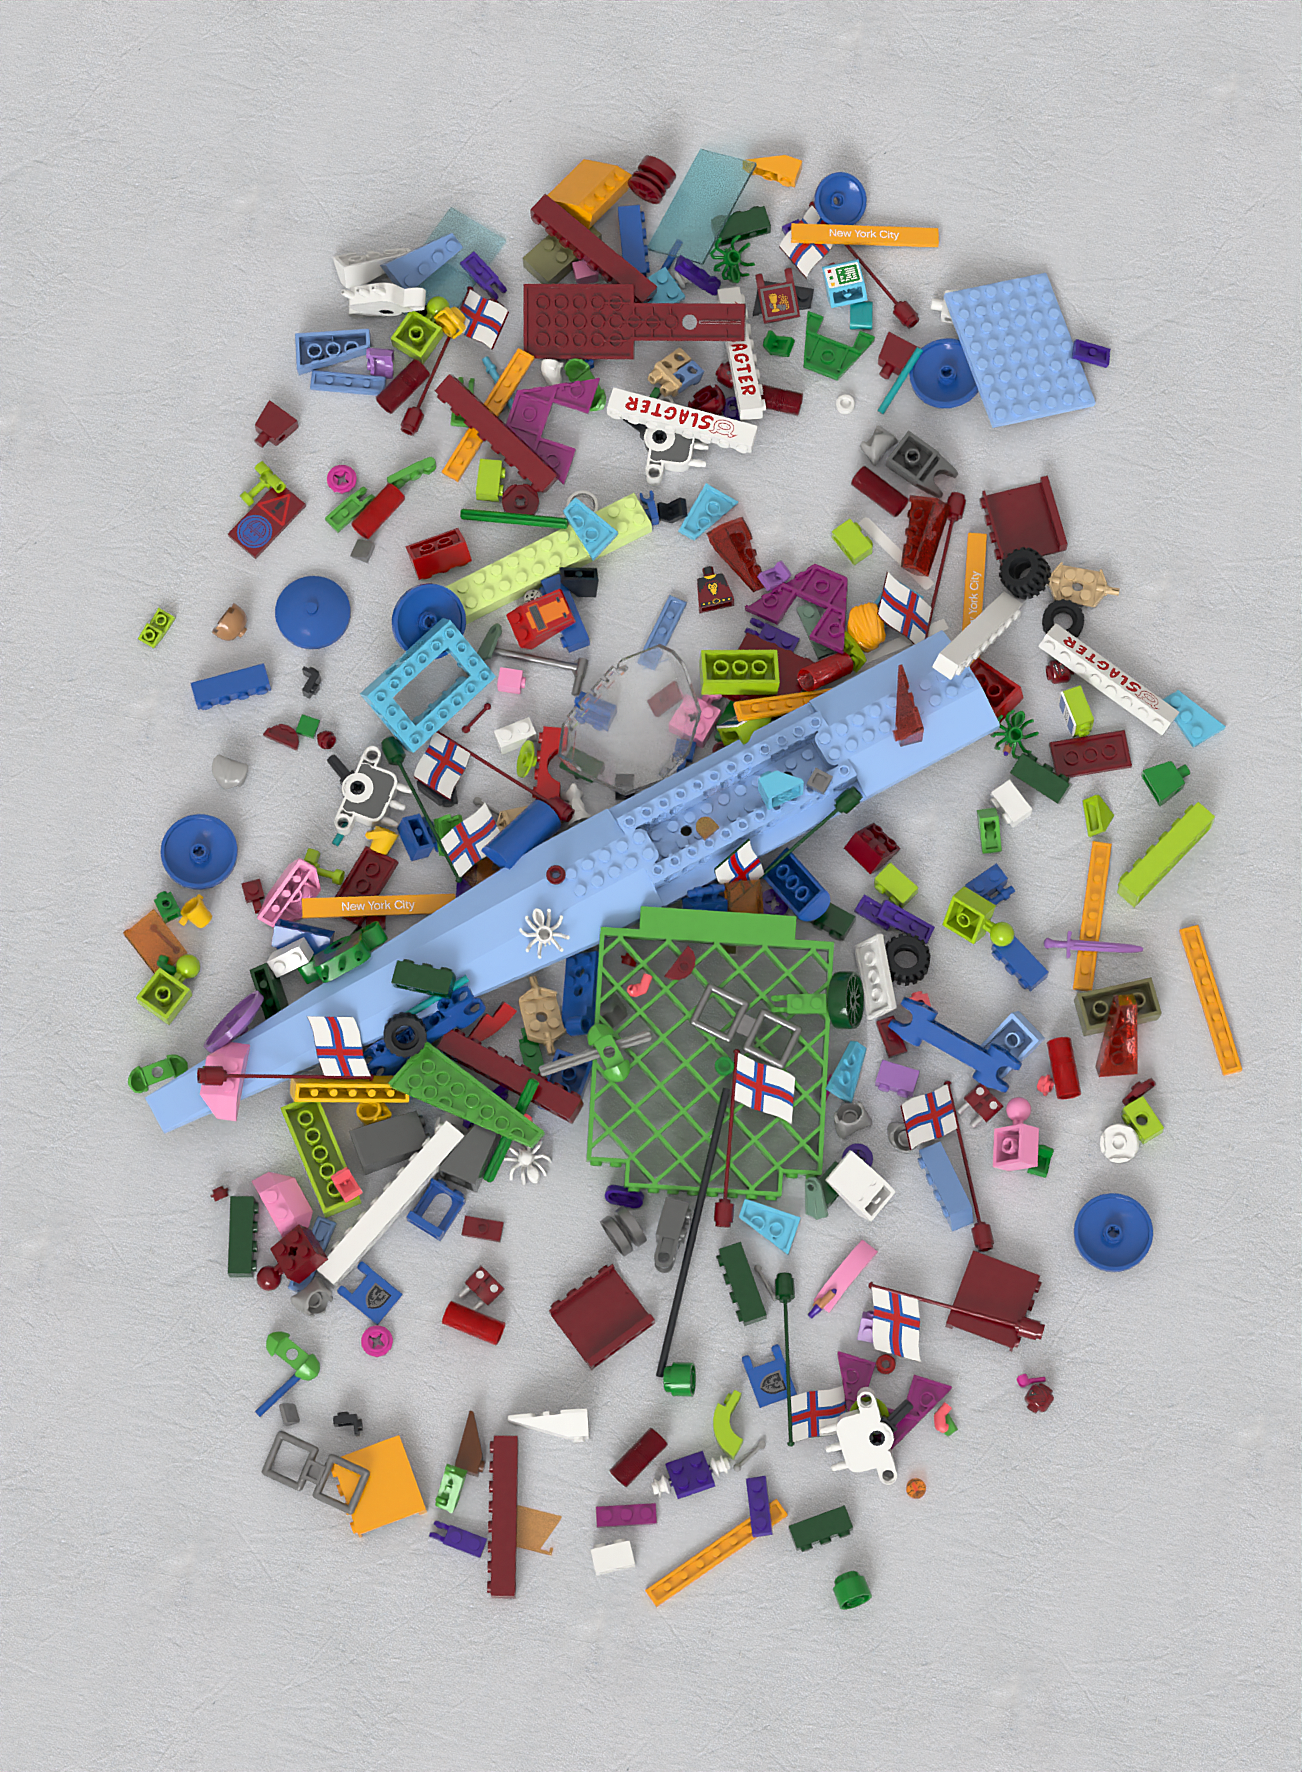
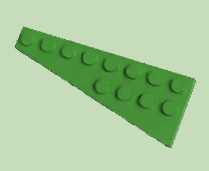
M427 1041L424 1048L418 1054L412 1056L388 1082L389 1086L395 1090L530 1148H533L545 1134L541 1128Z

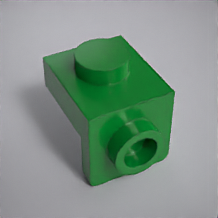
M769 330L764 338L763 347L770 355L789 357L795 340L792 337L776 336L773 331Z
M1038 1144V1166L1028 1168L1027 1173L1046 1178L1054 1149Z

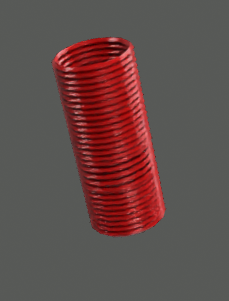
M387 483L380 493L352 521L351 525L354 530L365 539L371 538L378 528L405 500L404 494L393 484Z
M838 652L800 669L798 672V682L805 691H813L851 674L853 671V661L846 652L843 654Z
M1058 1037L1046 1043L1057 1098L1062 1100L1081 1095L1070 1037Z
M454 1301L449 1302L442 1318V1324L495 1346L499 1343L505 1328V1322L483 1313L481 1314V1312L474 1311V1309L472 1310Z

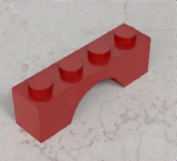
M543 726V732H539L538 743L541 744V750H537L539 769L535 768L534 780H537V787L533 786V790L548 800L555 796L560 798V782L551 777L548 772V765L556 755L565 752L566 728ZM532 794V798H535V800L542 801L541 799L537 798Z

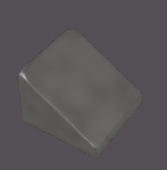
M357 540L350 557L368 563L375 544L371 541Z
M279 1404L285 1426L300 1422L295 1404Z

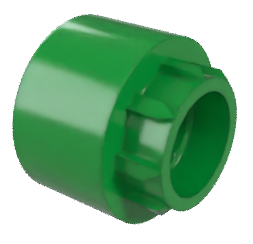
M673 1362L672 1366L665 1367L663 1376L664 1390L671 1392L672 1396L693 1397L696 1388L694 1362Z
M857 1571L843 1573L834 1581L833 1592L842 1610L860 1606L872 1598L865 1577L860 1576Z

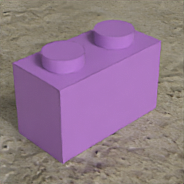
M882 1060L875 1086L884 1092H889V1090L897 1092V1095L903 1098L912 1097L920 1071Z

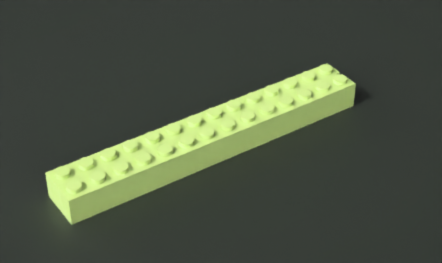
M635 493L594 512L618 531L615 539L595 560L652 532V524ZM568 525L567 529H560L446 586V588L454 592L460 599L465 610L467 625L523 597L529 590L541 588V580L560 574L559 567L581 568L593 562L572 526Z

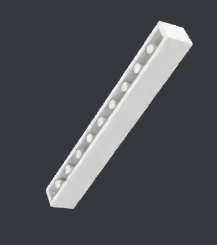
M448 1121L438 1125L435 1129V1135L432 1138L428 1137L422 1144L423 1148L419 1153L415 1152L410 1157V1163L407 1167H402L396 1174L397 1178L384 1187V1193L380 1197L374 1198L370 1203L371 1208L359 1215L357 1224L346 1230L343 1240L341 1242L337 1241L332 1246V1252L327 1257L328 1260L317 1269L332 1284L338 1286L427 1185L431 1178L434 1177L439 1171L440 1165L465 1137Z

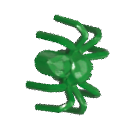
M737 235L732 240L731 247L725 248V251L718 247L722 238L715 241V248L710 252L711 258L723 259L722 262L714 266V272H720L719 267L726 264L722 271V278L732 283H739L740 276L747 277L750 275L749 273H741L738 263L746 267L755 266L754 262H743L740 256L745 249L750 247V243L745 244L739 251H736L734 248L735 242L741 237L740 235ZM717 250L724 256H714L713 254Z
M1011 710L1005 718L1008 728L1000 724L1003 715L997 718L1000 724L999 728L1005 730V732H993L990 736L992 738H995V736H1005L995 744L994 749L1000 750L1001 748L998 746L1006 741L1005 745L1009 744V747H1012L1013 744L1012 757L1019 759L1020 756L1015 754L1017 742L1024 753H1032V751L1025 749L1021 739L1037 736L1039 732L1023 735L1022 730L1028 724L1033 723L1034 719L1023 723L1025 713L1019 711L1011 717L1010 723L1009 717L1015 712V710Z

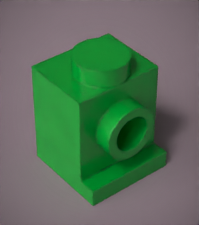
M163 891L156 895L157 898L154 899V902L165 924L182 916L171 892ZM170 902L167 907L163 906V904Z

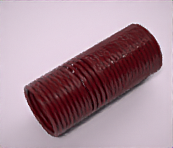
M413 359L376 396V401L386 412L393 414L430 377L428 369L421 362Z
M762 384L763 395H761V400L765 399L766 409L795 416L799 415L803 393L792 390L785 391L783 388Z
M866 466L861 467L851 481L852 486L894 518L908 504L909 498L893 488L887 481L876 475L875 472Z
M649 1428L609 1471L623 1486L628 1487L646 1469L649 1463L653 1462L654 1458L668 1446V1443L653 1428Z

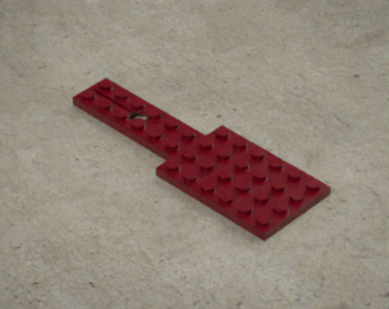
M523 284L524 351L534 356L535 359H635V341H745L746 304L635 303V284ZM687 315H693L697 320L696 327L691 330L683 326V319ZM699 321H700V323H741V324H699Z

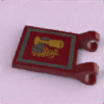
M791 268L784 270L786 278L784 283L764 286L762 273L755 275L764 324L800 317Z

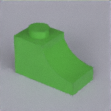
M996 808L977 810L982 853L1001 852L999 816Z

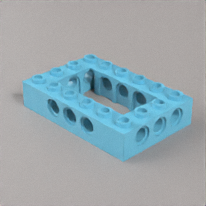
M442 618L366 687L360 695L396 739H398L405 750L414 753L496 676L452 621ZM445 650L448 654L452 655L457 662L456 665L462 668L469 677H458L455 680L456 682L447 691H443L442 695L433 704L430 703L420 716H416L411 721L393 697Z

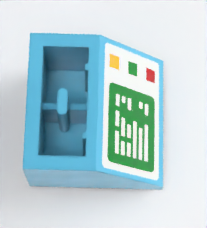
M858 259L822 267L827 299L831 308L868 300Z

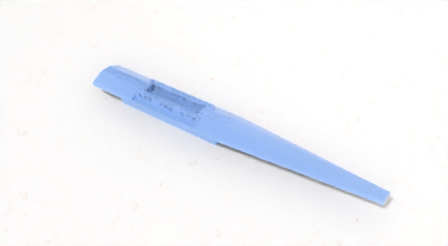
M943 630L937 632L754 731L748 743L742 744L740 740H737L610 809H605L524 854L510 870L506 867L502 868L371 952V957L361 965L330 982L321 984L234 1040L233 1042L250 1045L245 1074L300 1075L320 1066L316 1054L313 1030L307 1016L353 1017L360 1033L362 1047L384 1038V1026L389 1018H392L394 1014L408 1011L432 996L395 988L392 985L391 981L397 960L403 961V959H408L418 965L427 963L433 965V968L441 969V967L449 968L454 972L456 980L466 975L469 982L461 987L468 986L474 998L599 944L600 927L629 928L639 922L641 906L666 908L687 897L688 890L698 886L703 888L715 882L717 878L714 868L748 838L750 839L753 852L759 858L813 829L836 809L834 807L836 804L834 799L847 788L854 786L863 796L860 800V803L998 730L1000 724L980 683L970 667H965L961 675H956L952 680L932 667L939 653L951 642ZM815 768L833 776L824 795L806 786ZM767 771L791 773L792 776L803 780V794L768 810L758 791V778ZM838 811V812H837L833 817H831L830 819L836 817L837 815H839V814H841V813ZM683 827H690L692 833L689 836L682 835L681 829ZM553 865L561 866L566 873L565 880L558 885L551 884L546 877L548 868ZM554 873L552 877L558 878L560 874ZM536 908L542 910L545 916L544 925L546 926L547 910L550 909L551 928L557 924L560 915H562L563 920L560 926L553 932L569 935L570 938L564 939L553 936V938L563 948V952H560L551 941V945L546 943V947L544 943L542 944L541 959L537 956L539 941L532 945L529 952H526L528 944L536 937H526L521 934L519 929L521 928L527 933H536V931L528 925L525 916H528L530 921L539 928L533 921V911ZM467 992L461 994L460 1001L466 998ZM438 1001L416 1015L423 1019L434 1014L438 1010ZM401 1026L397 1029L396 1032L408 1028L409 1026ZM206 1059L145 1097L164 1134L213 1113L200 1095L202 1083L197 1082V1070L205 1066ZM244 1078L240 1101L289 1079Z

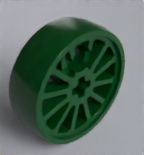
M853 971L835 972L830 980L828 989V1012L831 1023L837 1029H855L860 1025L864 1011V989L861 977L857 972Z

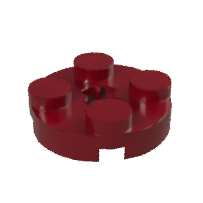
M528 484L511 485L505 490L502 497L503 510L508 513L535 515L540 504L537 491ZM517 499H525L524 505L520 506L515 501Z

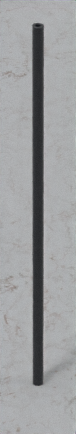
M728 1088L722 1089L656 1372V1376L661 1378L664 1376V1369L669 1356L731 1090Z

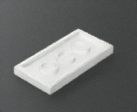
M876 934L854 946L858 972L863 983L864 1003L868 1020H874L897 1008L883 934Z

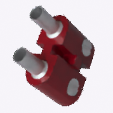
M979 1083L963 1098L965 1102L956 1111L962 1115L969 1107H972L979 1115L969 1124L975 1129L981 1122L985 1121L987 1123L1004 1106L984 1085Z
M480 1265L464 1282L466 1286L457 1295L463 1299L471 1290L475 1292L480 1300L471 1309L479 1311L484 1304L489 1306L505 1288Z

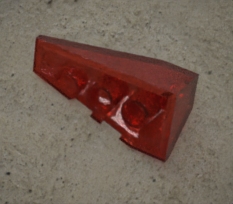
M743 516L725 522L706 533L714 550L753 593L765 588L757 577L762 570L761 566L756 563L755 556L757 552L756 549H752L750 542L753 539L752 534Z
M902 664L898 665L895 730L892 731L894 740L899 742L900 747L922 742L924 733L918 708L914 704V696L912 692L908 693L909 682Z

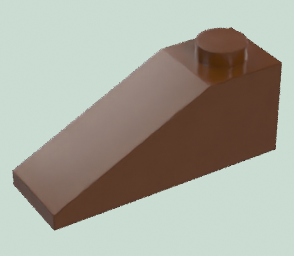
M469 1411L455 1467L467 1470L468 1475L478 1477L479 1472L483 1473L486 1461H483L474 1412Z

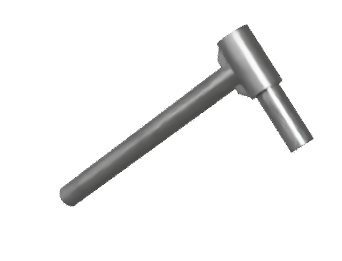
M496 647L492 654L572 670L575 680L571 694L579 696L582 679L585 677L588 660L585 658H578L574 663Z

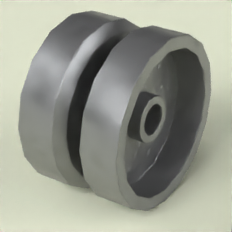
M621 1206L614 1212L617 1222L611 1216H607L600 1221V1224L616 1249L625 1257L633 1251L631 1243L639 1247L647 1241V1238L636 1219L624 1206Z

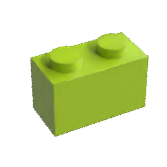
M480 459L476 500L499 502V497L503 496L504 485H501L502 478L505 479L506 467H503L502 460Z
M848 519L832 531V539L855 566L872 554L873 543L868 536L865 537L861 533L862 529L857 522L853 523L851 519Z
M889 863L874 878L875 889L881 894L885 893L891 903L902 909L918 893V887L892 863Z

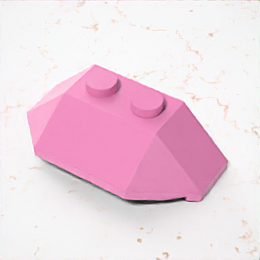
M301 858L290 863L267 894L257 919L274 928L278 919L292 922L300 920L302 917L301 899L316 898L321 891L316 867Z
M230 1042L208 1055L205 1066H223L227 1074H245L250 1045ZM227 1078V1081L223 1082L222 1086L201 1085L200 1095L217 1119L237 1121L244 1078Z
M268 1172L252 1181L282 1238L298 1224L309 1229L313 1210L295 1177Z

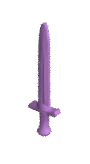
M1071 931L1067 933V941H1057L1050 938L1044 940V947L1046 949L1052 947L1066 948L1067 959L1071 956L1070 950L1137 953L1143 951V947L1132 944L1072 940Z

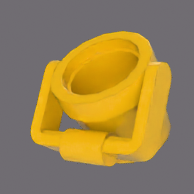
M455 306L452 308L445 307L434 316L436 324L442 327L443 332L453 339L466 329V326L463 324L466 318Z
M377 825L374 830H368L365 834L367 839H372L370 849L384 855H388L399 836L397 833Z
M198 894L185 903L181 909L182 917L178 923L184 926L189 920L196 927L203 928L211 921L212 914L204 905L202 895Z
M358 1102L359 1104L356 1108L358 1119L364 1126L389 1119L392 1116L384 1102Z

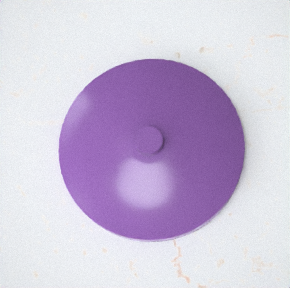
M254 991L242 999L214 1028L205 1041L204 1048L209 1053H213L232 1042L239 1035L245 1034L249 1030L247 1026L257 1014L264 996L259 991Z

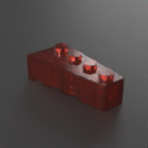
M1134 994L1114 995L1095 1065L1099 1077L1138 1074L1137 1002Z

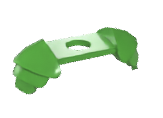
M571 359L564 367L565 374L569 377L570 382L595 379L588 363L581 359ZM598 385L590 411L603 410L606 405V394L600 385Z
M594 1024L587 1034L588 1044L590 1046L595 1045L606 1067L604 1074L613 1082L624 1081L630 1073V1063L628 1059L624 1060L612 1037L614 1031L607 1025ZM610 1046L614 1048L615 1054L613 1057L608 1058L604 1055L603 1050L605 1047Z
M171 1054L167 1055V1058L147 1066H138L131 1071L128 1077V1085L135 1093L147 1092L149 1085L173 1076L176 1078L188 1070V1062L179 1055ZM154 1067H161L163 1069V1074L160 1077L152 1075Z
M278 1331L268 1335L266 1349L270 1356L278 1355L296 1370L295 1376L302 1380L310 1381L318 1376L320 1363L314 1354L308 1355L289 1339L290 1334ZM289 1349L297 1350L298 1356L296 1359L290 1360L287 1358L286 1353Z

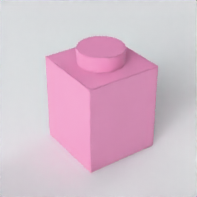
M584 260L572 263L576 284H590L599 281L598 275L600 273L592 271Z
M500 667L497 682L498 691L521 694V688L525 689L526 677H523V670Z

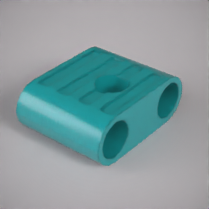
M872 301L850 304V329L872 330Z

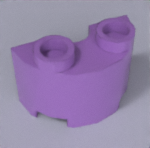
M367 348V370H370L371 375L393 379L394 350Z

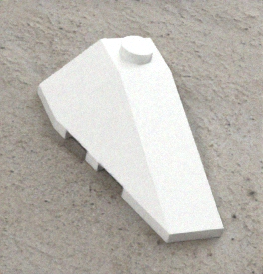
M409 248L385 250L384 254L368 251L367 255L357 256V253H348L333 256V261L341 284L350 289L354 286L364 285L384 274V270L380 267L381 264L391 261L411 250Z
M587 1409L561 1410L560 1414L547 1411L540 1413V1416L537 1417L534 1413L508 1415L509 1423L573 1440L574 1443L585 1442V1439H589Z

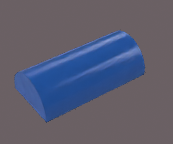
M534 800L484 846L481 852L501 869L506 867L510 870L524 854L549 840L560 830V819L548 804L540 800Z
M786 847L768 867L786 853L789 848ZM792 852L763 877L802 921H812L819 918L830 904L829 893Z

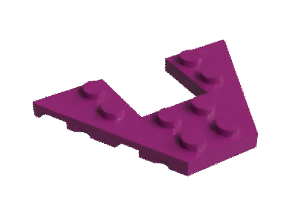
M600 378L517 390L506 425L560 475L558 480L563 485H565L576 449L542 438L543 431L553 403L589 415Z
M813 564L806 571L796 574L794 579L787 583L783 582L772 589L770 593L762 595V598L753 604L746 605L745 611L778 625L798 596L827 609L810 634V640L843 654L848 578L818 564Z
M838 1351L837 1356L847 1411L849 1412L851 1406L857 1401L858 1391L863 1387H869L876 1363ZM917 1375L913 1376L907 1400L914 1407L896 1425L898 1429L893 1433L894 1441L891 1450L952 1389V1386ZM887 1407L890 1415L894 1411V1409ZM881 1434L874 1435V1439L876 1437L881 1438Z

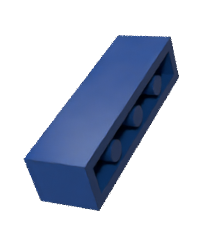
M640 205L619 206L618 218L622 258L647 278L646 273H650L649 262H645V256H648V247L643 243V239H647L646 228H642V222H645L644 211H640Z
M560 574L541 580L542 587L539 590L542 596L562 589L576 621L560 632L562 635L560 637L562 647L567 648L570 653L589 646L590 640L569 589L560 581Z
M264 663L191 683L198 710H208L218 704L226 705L236 699L245 700L255 694L264 695L271 690Z

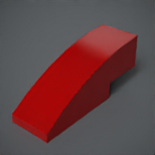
M502 1001L492 1016L484 1013L467 1038L471 1040L473 1037L480 1042L499 1031L517 1011Z

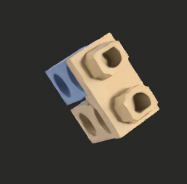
M679 347L663 360L656 363L647 379L651 384L659 383L661 385L660 393L664 397L669 395L675 397L692 384H698L704 374V370L695 361L692 360L690 362L691 358ZM679 355L683 357L684 361L678 359ZM692 368L696 370V374L691 372Z

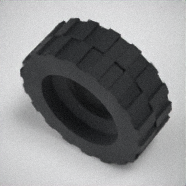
M1065 599L1050 603L1043 614V631L1047 634L1055 625L1054 618L1057 614L1067 613L1071 616L1073 623L1066 631L1074 637H1079L1085 621L1081 607L1079 608L1077 603Z
M400 1012L389 1018L387 1024L385 1023L383 1031L384 1043L392 1054L407 1058L408 1056L412 1057L418 1054L424 1048L427 1040V1031L423 1020L418 1015L411 1014V1012ZM401 1026H409L414 1030L415 1037L410 1043L403 1044L396 1039L395 1033Z

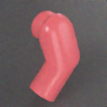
M644 973L641 982L629 985L627 992L632 997L646 994L653 977Z
M945 1402L934 1414V1426L941 1433H945L949 1429L945 1416L952 1409Z

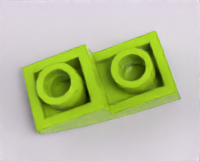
M158 608L150 623L145 625L138 640L155 648L165 636L176 617Z
M845 630L844 652L851 657L853 671L857 673L867 659L857 642Z

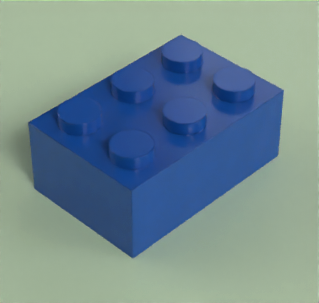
M557 1049L552 1062L574 1054ZM592 1060L547 1075V1081L552 1084L557 1082L565 1087V1091L569 1093L574 1091L583 1099L591 1077Z

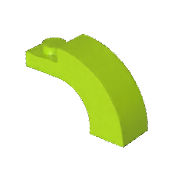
M736 1390L732 1394L728 1393L724 1400L726 1406L717 1404L713 1417L715 1439L721 1450L733 1460L743 1444V1439L738 1437L730 1426V1417L742 1396V1393Z

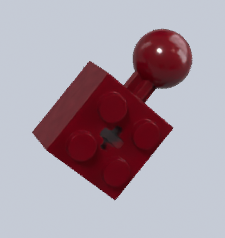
M298 1224L271 1247L270 1250L278 1264L261 1268L257 1273V1283L263 1290L272 1291L279 1287L282 1281L281 1275L285 1274L288 1279L300 1284L325 1263L328 1258L313 1232Z

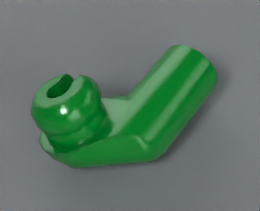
M161 954L157 960V966L174 976L177 972L176 967L168 964V956Z

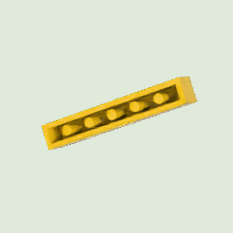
M373 1075L374 1079L372 1081H369V1079H291L290 1095L294 1102L409 1103L410 1097L389 1086L388 1082L394 1076Z

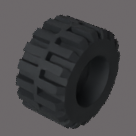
M1021 547L1020 550L1014 549L1012 554L1009 552L1007 554L1008 557L1002 560L1003 565L999 567L1001 583L1017 598L1026 599L1028 597L1032 599L1034 595H1040V591L1046 589L1045 585H1049L1050 581L1048 578H1051V573L1049 572L1051 568L1048 562L1036 550L1029 547L1027 549ZM1031 568L1025 577L1019 579L1024 570Z
M902 933L897 938L895 936L892 937L891 941L886 943L885 949L892 982L895 980L898 985L905 983V986H909L911 982L914 985L917 983V980L921 981L928 972L931 958L929 947L925 946V941L923 939L920 941L917 935L911 937V933H907V936H903ZM902 951H909L916 956L917 963L910 968L900 967L894 960L896 954Z

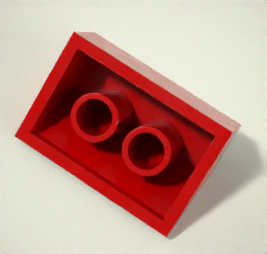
M459 528L405 546L419 580L429 579L437 573H446L451 568L462 567L472 561L466 541Z

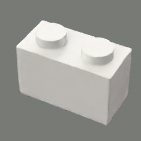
M529 717L494 731L495 740L502 755L522 747L527 740L537 741L536 732Z
M1010 780L991 792V805L1000 810L1002 819L1006 824H1010L1012 828L1031 816L1032 808Z
M303 937L272 952L267 963L276 978L308 963L314 952Z
M618 1539L613 1541L614 1544L606 1546L605 1543L594 1545V1549H590L596 1576L635 1567L630 1540Z

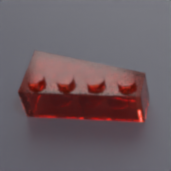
M910 495L911 509L907 513L909 525L905 529L907 540L903 545L901 568L914 575L928 577L951 506L938 498Z

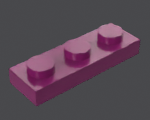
M656 1503L596 1507L597 1528L657 1524Z

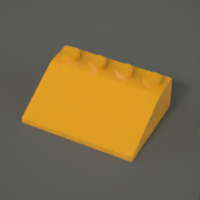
M583 159L547 196L589 230L628 191V180L632 177V174L617 165Z

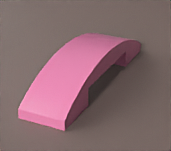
M862 1240L830 1277L814 1299V1302L818 1298H823L830 1289L835 1288L837 1290L836 1295L823 1308L830 1313L841 1299V1296L878 1251Z

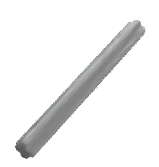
M649 1030L616 1040L615 1043L621 1051L650 1041L652 1037ZM608 1046L604 1048L603 1053L606 1056L615 1053L613 1047ZM595 1047L539 1067L541 1076H546L600 1058V1055Z

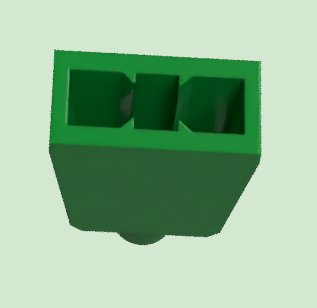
M1168 761L1143 770L1141 777L1160 807L1184 788L1185 782L1183 778L1190 775V770L1186 764L1176 768L1172 761Z

